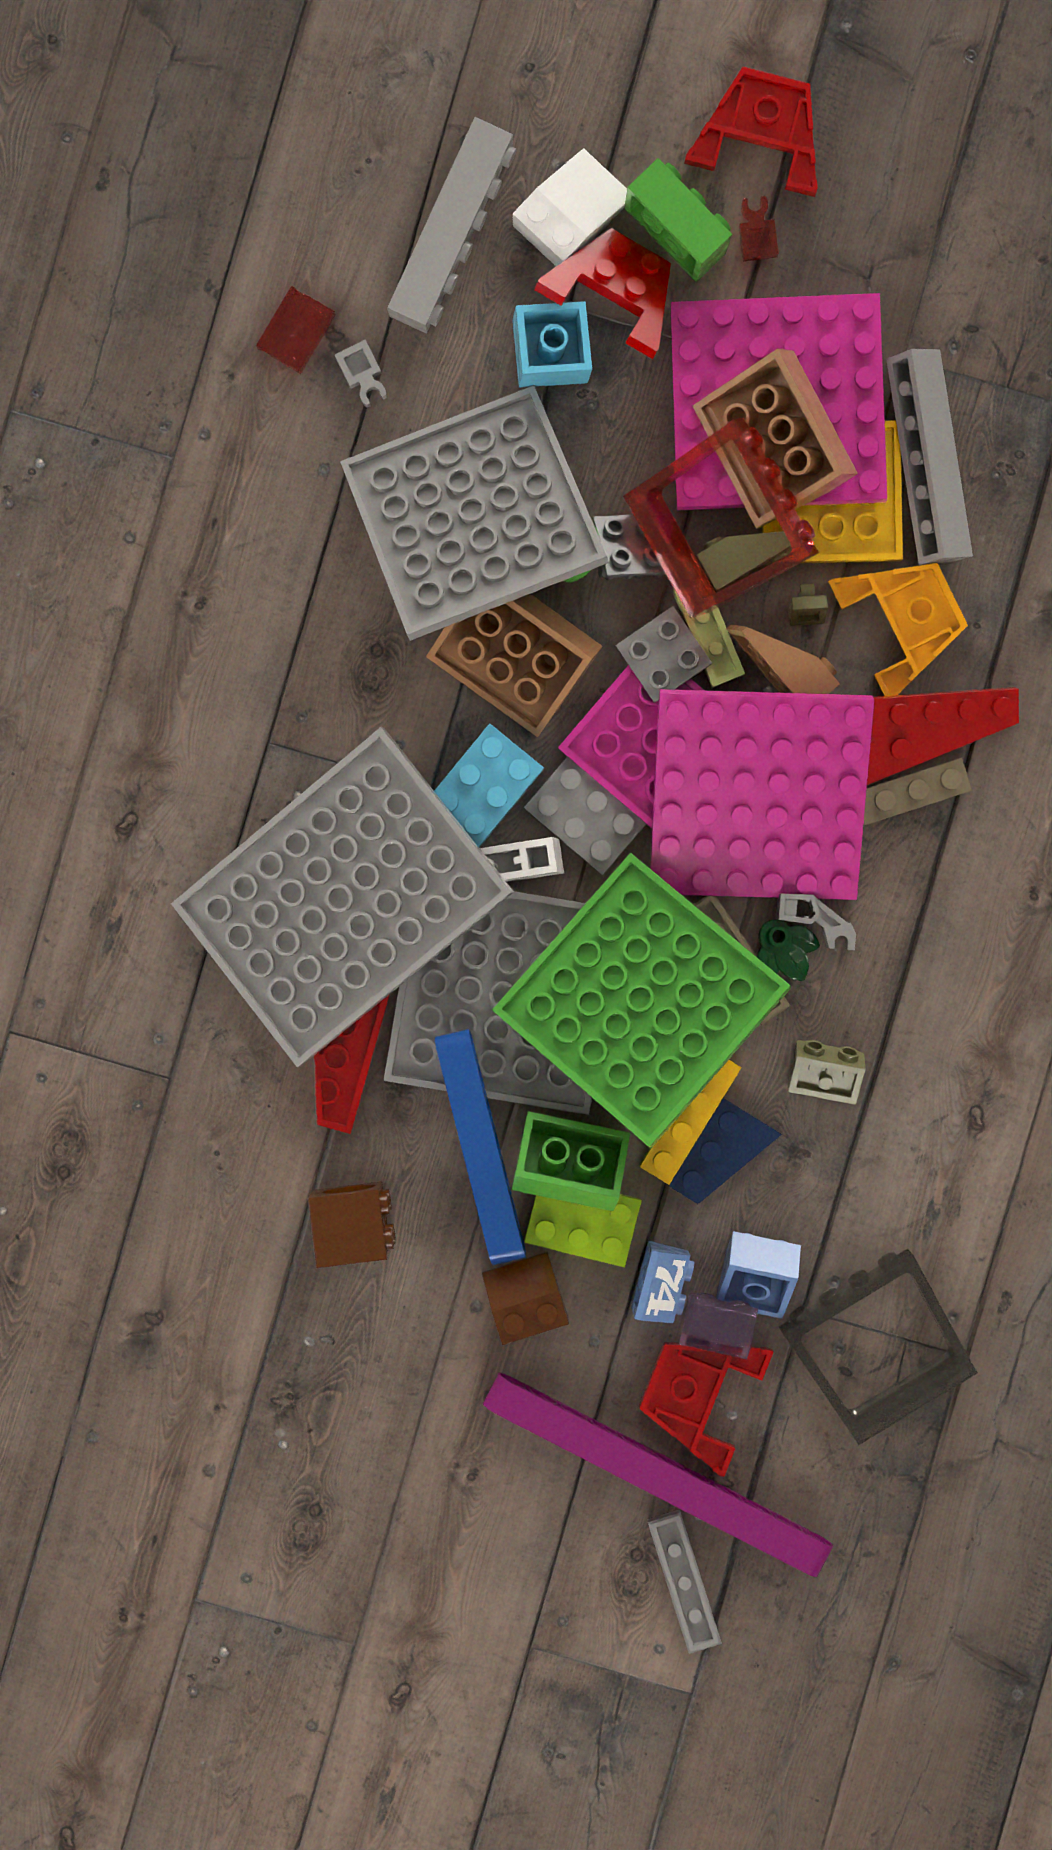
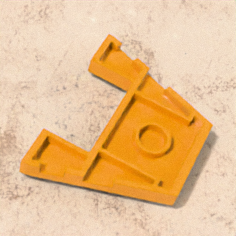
M938 563L835 578L828 581L842 610L875 594L906 659L874 674L884 696L898 695L968 626Z

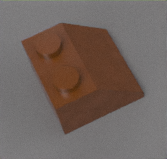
M548 1252L482 1272L491 1311L502 1345L569 1324L567 1311Z

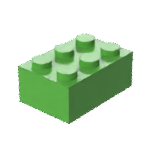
M657 158L627 187L624 209L697 283L726 254L732 236L730 232L731 227L720 214L716 213L713 215L705 207L706 201L696 189L691 188L689 190L680 181L682 177L672 164H664Z
M528 1111L523 1127L511 1190L614 1211L620 1196L630 1132Z

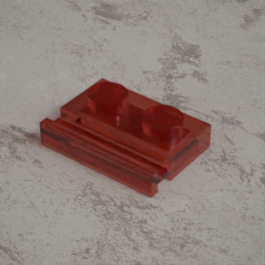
M291 286L256 345L257 349L264 351L272 358L301 374L334 319L335 311Z

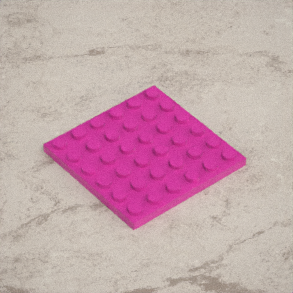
M880 293L671 302L677 510L745 508L693 405L777 348L792 350L796 354L858 473L832 491L805 505L882 503L887 501Z
M659 689L650 869L681 895L779 898V894L784 893L811 894L817 899L857 900L874 709L873 696Z

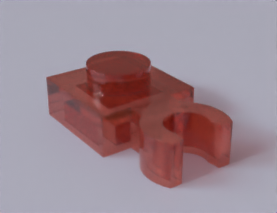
M761 196V208L758 211H753L749 208L747 198L742 200L741 213L748 220V223H740L739 225L743 262L778 257L775 219L764 220L768 209L766 196Z

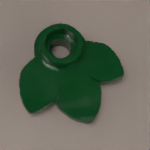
M773 919L765 922L759 930L758 939L761 948L756 957L776 974L780 971L790 979L803 981L809 970L807 953L817 950L820 944L815 934L802 925L790 927L782 920ZM776 930L781 934V940L778 943L774 942L772 938Z

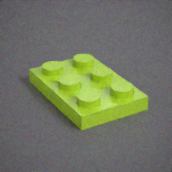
M620 1194L614 1211L535 1195L524 1243L625 1268L642 1200Z

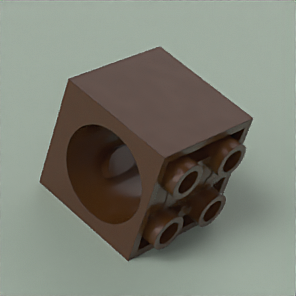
M382 1181L315 1189L308 1197L316 1268L387 1260L390 1250L394 1249V1244H396L394 1224H387V1215L392 1210L389 1189L383 1190Z

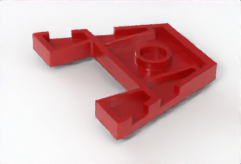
M743 66L721 99L710 120L703 127L694 145L687 152L684 164L714 171L723 137L793 154L785 190L815 197L818 185L815 172L816 158L813 144L810 83Z
M610 228L543 275L538 280L534 290L562 306L576 282L587 286L640 318L625 344L653 359L660 345L671 263Z
M664 1342L640 1401L639 1409L671 1436L684 1444L696 1457L709 1465L714 1472L724 1477L734 1454L735 1446L703 1433L728 1368H731L762 1381L774 1351L768 1347Z

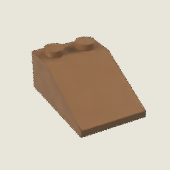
M731 624L726 628L779 693L829 694L840 685L834 677L837 673L836 669L825 657L819 659L815 655L749 627Z

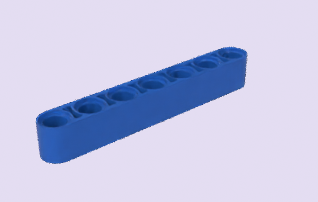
M466 1029L435 1037L436 1050L491 1264L493 1266L526 1258L525 1244L471 1031Z

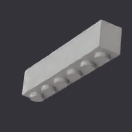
M474 117L387 307L389 317L426 334L431 325L437 326L444 307L440 305L445 293L451 295L458 280V275L455 274V271L460 262L466 263L473 247V243L469 242L474 230L480 232L488 213L484 211L489 198L492 200L496 198L502 184V180L498 179L503 167H510L516 154V148L513 147V134Z
M910 349L887 358L886 362L919 565L933 563L948 564L972 557L973 553L941 352L938 349Z

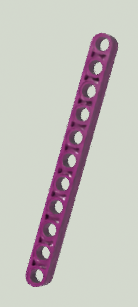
M498 1373L483 1402V1405L488 1410L810 1576L818 1577L833 1548V1544L824 1537L507 1374Z

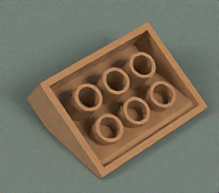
M777 348L693 405L701 424L756 528H760L825 495L858 474L796 354L792 350Z
M528 594L446 626L426 657L533 735L539 737L603 646L533 595Z

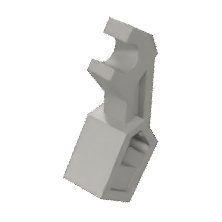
M779 894L775 919L812 924L815 921L822 927L827 948L835 949V939L838 936H843L846 939L845 949L855 951L856 932L851 922H846L814 895ZM798 899L809 903V910L812 912L809 917L805 915L796 917Z

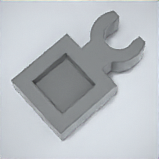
M366 339L335 354V358L350 389L358 385L361 386L360 398L365 407L371 406L367 398V394L371 390H377L383 400L387 398L383 384L374 380V377L382 373Z

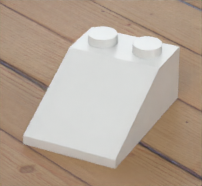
M583 148L538 186L513 213V227L555 266H558L595 240L624 209L627 188Z

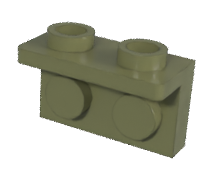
M797 1040L795 1059L788 1082V1092L856 1105L866 1070L864 1053L848 1046L838 1048L824 1045L816 1040Z

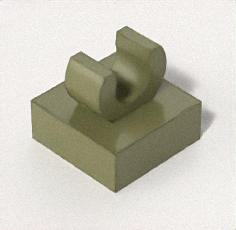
M814 583L800 584L798 597H792L789 609L790 626L825 623L828 610L827 595L815 596Z

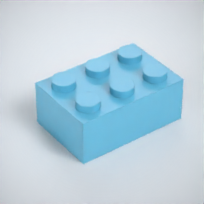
M489 723L434 792L480 848L541 774L544 767Z

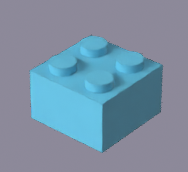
M586 301L563 303L562 306L557 303L516 305L512 323L519 388L531 387L533 385L537 387L588 383L592 372Z

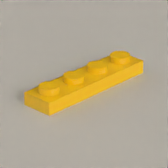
M728 1060L657 1143L648 1150L639 1167L670 1185L742 1067Z

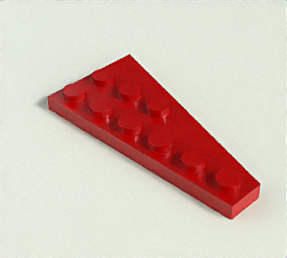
M390 994L314 1055L317 1125L348 1134L352 1133Z

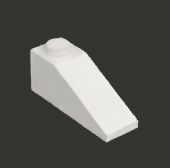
M554 837L479 848L506 882L564 873L560 840Z

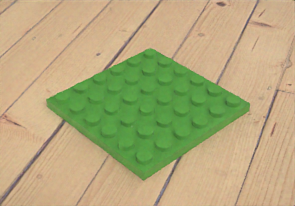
M630 853L492 1010L651 1149L791 989V985Z

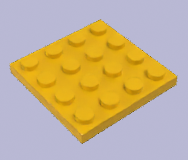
M896 420L885 421L887 501L882 503L803 505L762 526V533L805 530L814 539L812 543L777 564L894 562L903 560L901 450Z

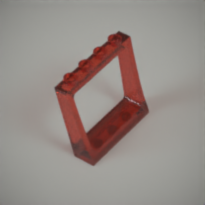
M744 418L733 419L670 465L623 496L690 618L713 611L819 553L812 541L815 537L812 526L808 521L800 520L794 509L798 505L796 497L789 489H783L777 478L780 476V469L777 463L771 458L766 459L760 448L763 445L761 434L754 427L749 428ZM732 439L788 538L792 551L787 556L716 593L665 503L662 491L666 486Z

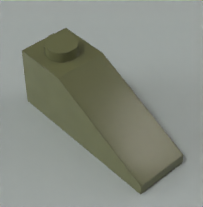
M805 530L727 536L725 538L717 537L704 545L705 550L697 554L716 591L726 595L812 543L814 539Z

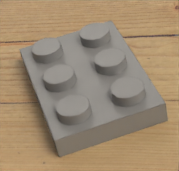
M569 757L561 763L524 807L527 812L601 875L607 871L646 825L645 822Z

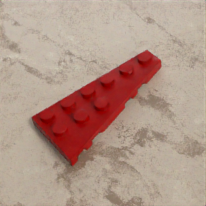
M1009 687L873 697L874 709L867 785L1018 724L1019 689Z

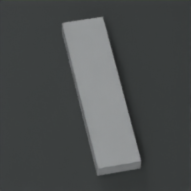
M680 1509L647 1519L688 1653L691 1654L722 1644Z

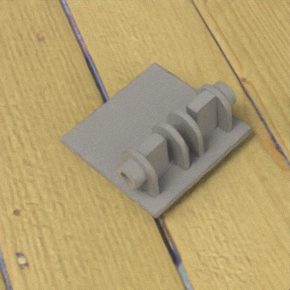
M674 606L615 645L654 703L659 700V689L674 690L712 664Z

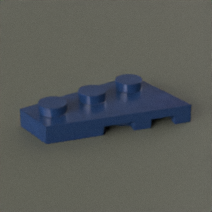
M723 1098L668 1186L699 1204L782 1134Z

